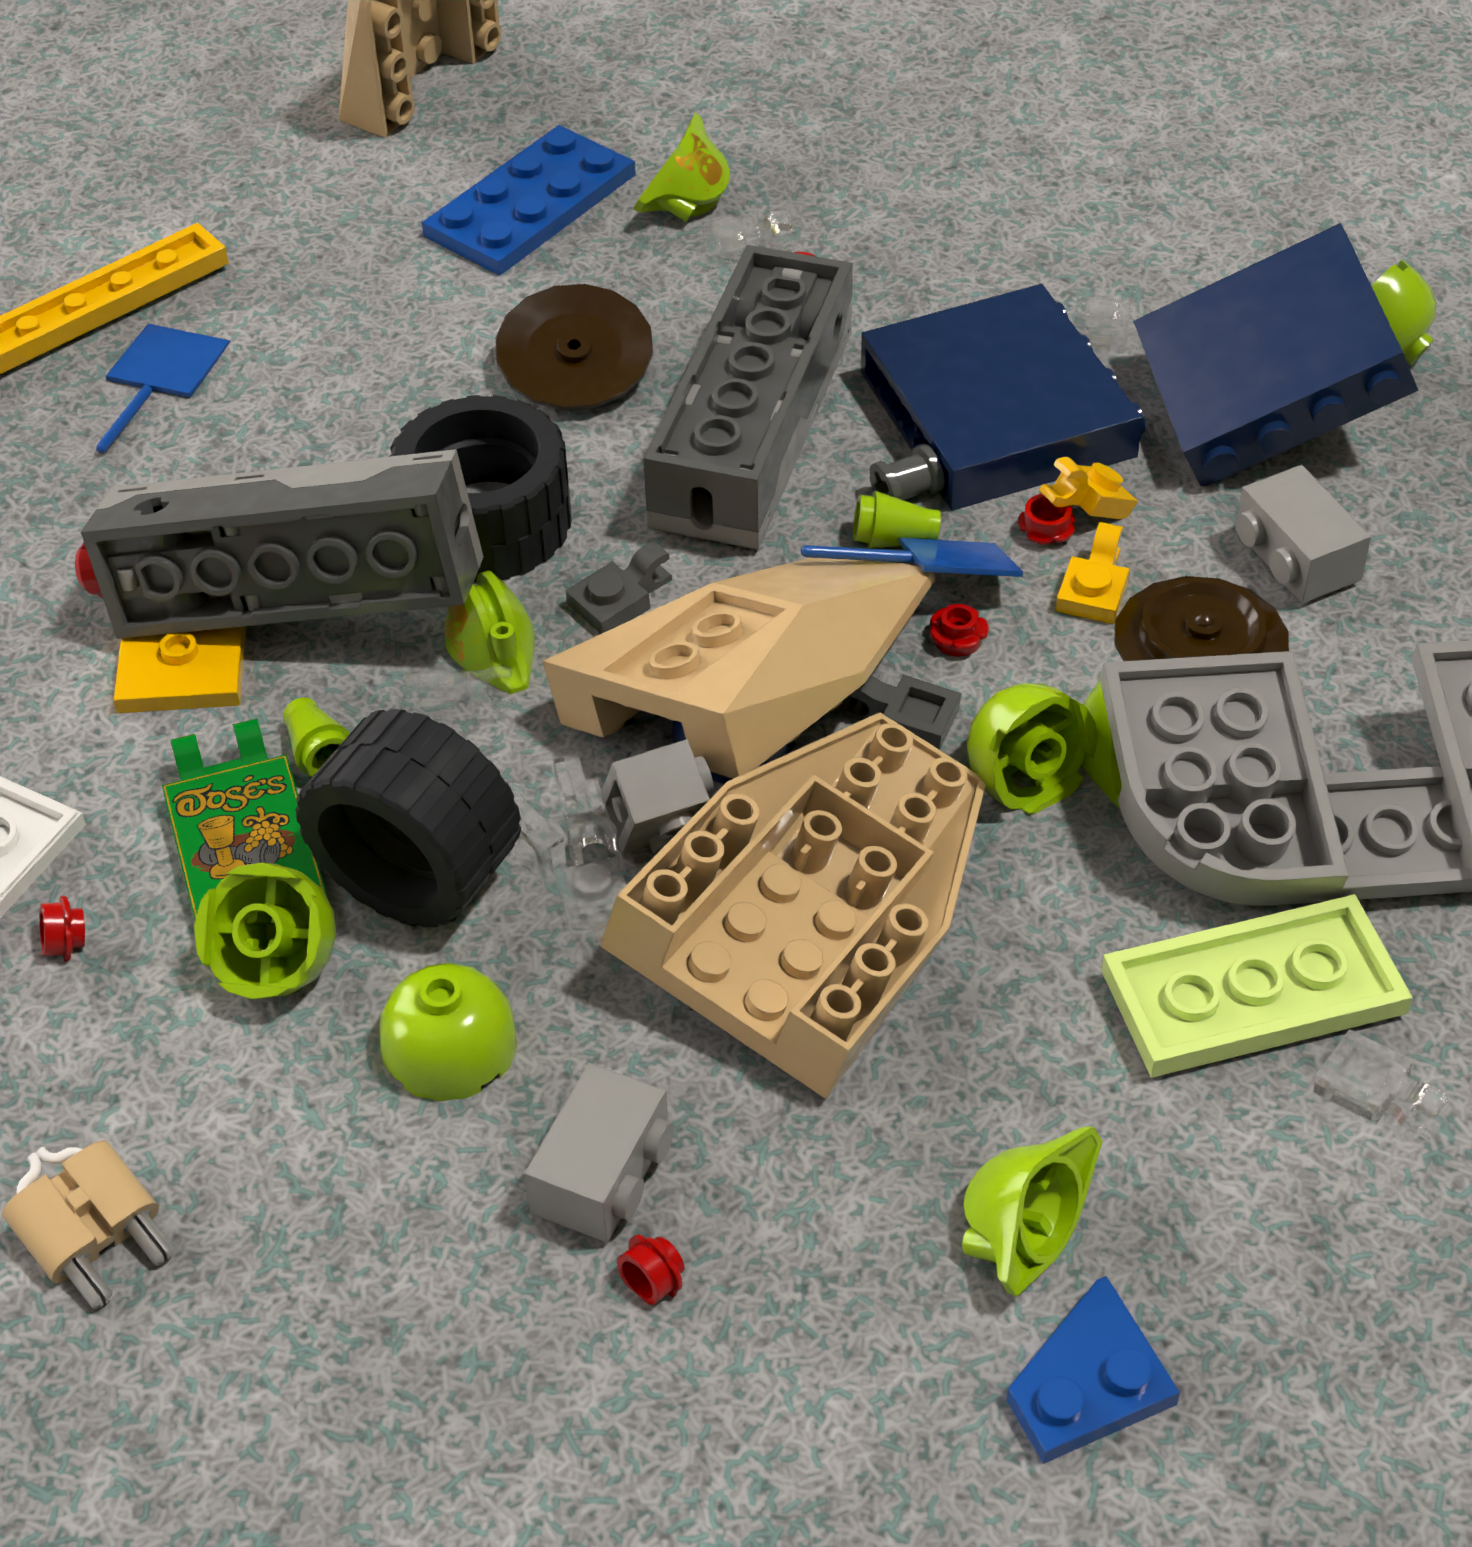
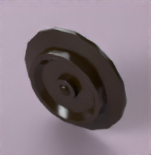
M588 284L553 286L527 296L506 314L495 337L497 367L510 388L535 404L559 410L596 408L623 397L644 378L653 356L651 326L638 306L613 290Z
M1183 576L1155 582L1129 598L1116 618L1115 646L1123 661L1289 651V631L1276 609L1251 589L1220 578Z

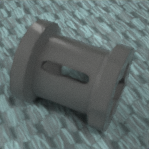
M926 444L916 446L912 450V455L890 464L878 461L870 466V483L873 492L878 491L901 500H907L924 492L934 496L944 490L945 480L942 466L937 455Z

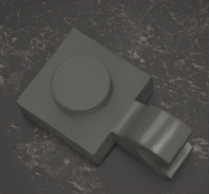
M655 541L649 542L634 554L625 570L619 568L612 561L565 590L567 604L600 634L622 625L651 609L649 593L672 581V575L660 566L670 559L669 553Z
M904 674L897 687L881 682L874 676H870L866 683L849 695L852 699L845 711V717L861 721L881 712L940 750L959 711L962 693Z

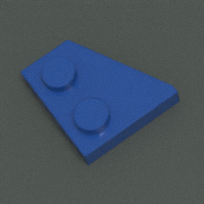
M1104 1276L1095 1281L1010 1385L1007 1393V1402L1042 1463L1045 1464L1176 1406L1180 1392L1107 1276Z

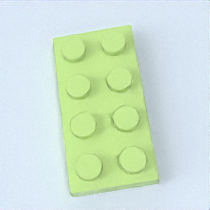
M1355 894L1104 954L1101 970L1151 1078L1405 1015L1409 1012L1413 998Z

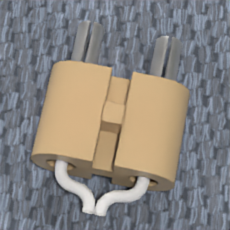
M104 1140L92 1143L84 1149L77 1147L67 1148L58 1153L48 1152L44 1147L39 1148L36 1153L28 1156L27 1160L30 1163V1170L19 1181L17 1194L13 1196L2 1211L4 1220L53 1283H62L70 1279L92 1309L101 1308L103 1306L102 1300L107 1304L113 1297V1291L91 1264L100 1257L99 1252L113 1243L117 1246L132 1236L156 1266L164 1264L165 1259L168 1261L175 1251L152 1221L159 1211V1205L108 1141ZM40 1159L50 1164H62L63 1171L52 1179L46 1174L37 1179L41 1172Z

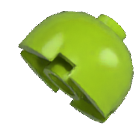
M1402 259L1398 265H1392L1371 286L1404 353L1406 361L1412 365L1434 341L1427 332L1436 318L1437 301L1427 281Z
M1042 683L1012 685L996 692L981 706L973 719L966 741L970 768L986 784L985 791L991 797L1012 810L1022 809L1028 814H1036L1070 796L1078 789L1084 776L1077 771L1083 763L1085 753L1092 758L1094 757L1097 743L1096 723L1085 705L1055 687ZM1020 770L1036 786L1019 788L1014 784L1011 774Z
M262 862L241 865L227 872L226 874L230 875L222 879L216 889H209L200 902L194 924L196 951L203 966H210L214 976L222 982L218 984L227 992L250 999L287 996L316 980L329 962L336 939L334 910L322 888L302 872L273 863Z
M455 963L428 965L409 974L388 996L380 1015L379 1034L383 1064L389 1074L392 1073L395 1079L403 1083L405 1090L417 1097L437 1101L469 1098L481 1092V1086L492 1081L498 1074L500 1078L510 1068L518 1047L514 1013L509 1000L495 981L471 966Z

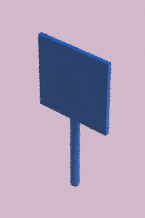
M148 323L106 374V380L141 387V389L98 442L96 450L99 453H105L153 390L190 398L231 341Z
M899 538V544L905 551L805 545L801 548V555L808 558L899 563L916 562L924 572L1023 576V570L995 543Z

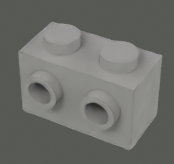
M1303 465L1242 487L1238 515L1235 520V531L1242 543L1247 547H1251L1267 564L1275 579L1279 583L1285 584L1302 604L1362 580L1371 536Z
M688 739L612 762L600 795V800L620 854L624 855L649 846L652 853L657 854L710 800L708 795L714 793V784L706 760L703 756L694 758Z
M588 1063L524 1173L530 1214L608 1243L620 1219L630 1220L636 1212L643 1194V1177L652 1162L661 1163L671 1146L675 1126L674 1123L668 1121L666 1090Z

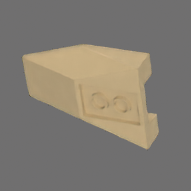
M348 0L339 120L384 138L398 126L406 124L415 113V103L411 87V78L428 64L434 63L441 53L474 64L488 51H493L501 41L502 31L499 24L497 0Z
M807 558L710 583L543 660V666L561 725L604 738L620 730L627 720L641 710L669 720L682 722L685 737L688 739L694 758L703 756L711 772L734 779L758 768L785 745L798 739L804 730L827 712L840 706L845 698L867 682L934 583V572H924L918 566L899 562Z
M879 712L727 781L617 894L600 946L827 1099L946 936L950 928L986 784L978 774Z

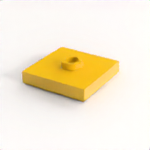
M246 626L121 638L114 693L117 713L240 706Z

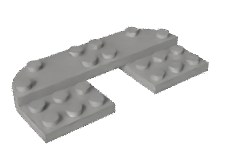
M1472 640L1418 643L1411 657L1441 766L1323 773L1293 651L1105 662L1101 670L1100 681L1122 784L1118 803L1128 830L1143 852L1170 877L1203 895L1234 904L1275 906L1318 903L1353 894L1356 895L1358 900L1472 892Z

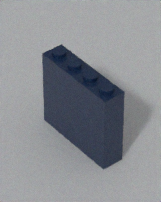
M1342 223L1133 321L1183 454L1200 486L1214 484L1419 391L1404 353Z
M1043 284L861 332V374L910 449L913 450L916 446L926 444L937 455L945 480L944 490L940 494L951 511L1054 482L1061 473L1054 466L1056 459L1061 457H1069L1077 465L1089 467L1093 463L1109 466L1138 457L1140 435L1145 431V420L1140 406L1136 402L1130 401L1118 385L1117 378L1112 369L1105 368L1093 352L1088 337L1078 332L1069 320L1063 304L1056 302Z

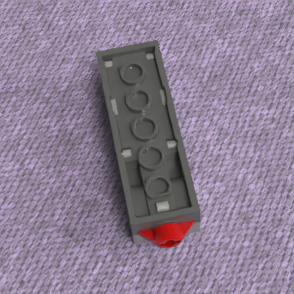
M746 245L643 458L648 528L759 550L852 333L853 263L816 257L807 252L793 253Z
M454 449L111 487L81 531L84 542L75 555V572L83 589L89 594H97L103 598L116 638L119 639L465 605L483 560V553L457 450Z

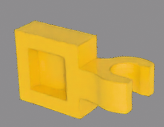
M1069 457L1058 458L1054 463V466L1061 471L1055 481L1056 484H1042L1039 488V491L1054 506L1078 505L1090 516L1122 520L1129 517L1138 502L1121 486L1123 478L1115 470L1101 463H1093L1091 467L1077 465Z
M1100 522L1095 533L1089 560L1071 556L1057 596L1056 612L1115 624L1128 586L1130 568L1116 566L1121 551L1118 544L1123 532L1122 526Z

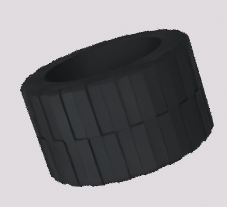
M472 395L456 400L453 398L420 412L415 419L408 421L400 429L401 433L394 438L390 456L456 449L465 485L481 482L510 484L493 491L468 493L483 553V560L474 582H477L479 573L491 571L500 580L529 572L535 569V566L549 560L555 555L556 549L564 544L567 539V531L571 528L572 522L566 447L560 428L542 410H537L526 402L507 399L504 396Z
M401 709L378 710L370 713L368 717H364L299 792L296 799L298 806L295 808L297 823L301 827L300 833L305 844L312 851V856L328 872L329 877L360 903L369 906L375 912L387 918H393L403 924L411 926L421 925L422 927H438L440 924L448 925L462 914L515 846L521 833L519 807L515 804V796L509 784L500 775L499 769L479 751L480 749L476 745L455 732L456 730L420 713H409Z

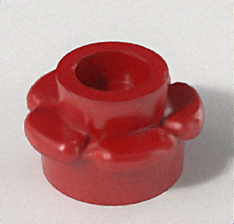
M1043 494L1031 497L1025 504V511L1020 513L1018 517L1020 531L1026 532L1027 538L1037 544L1062 543L1068 540L1075 530L1073 526L1075 516L1072 513L1071 505L1056 507Z
M965 604L949 605L936 611L930 619L932 627L930 629L931 639L941 652L950 656L961 657L976 652L981 646L982 640L989 633L987 620L982 617L979 618L978 611Z
M60 896L59 902L40 904L39 933L42 956L63 955L65 962L71 959L73 948L85 946L83 909L71 908L66 896Z
M637 1234L630 1238L628 1243L629 1249L617 1259L618 1271L624 1283L648 1305L656 1304L667 1294L674 1298L683 1286L681 1274L685 1269L683 1259L678 1250L663 1237L658 1236L653 1239Z

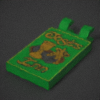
M257 718L232 724L240 759L204 767L195 734L170 740L180 781L164 784L162 789L194 920H196L200 902L209 889H216L221 880L230 875L226 874L227 872L241 865L263 862L298 870L321 887L327 897L318 862L312 856L309 846L305 844L300 833V824L297 823L295 808L298 806L296 801L298 792L287 754L268 759Z

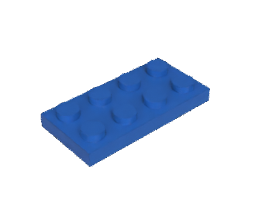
M558 125L422 222L423 236L500 276L636 175L635 161Z

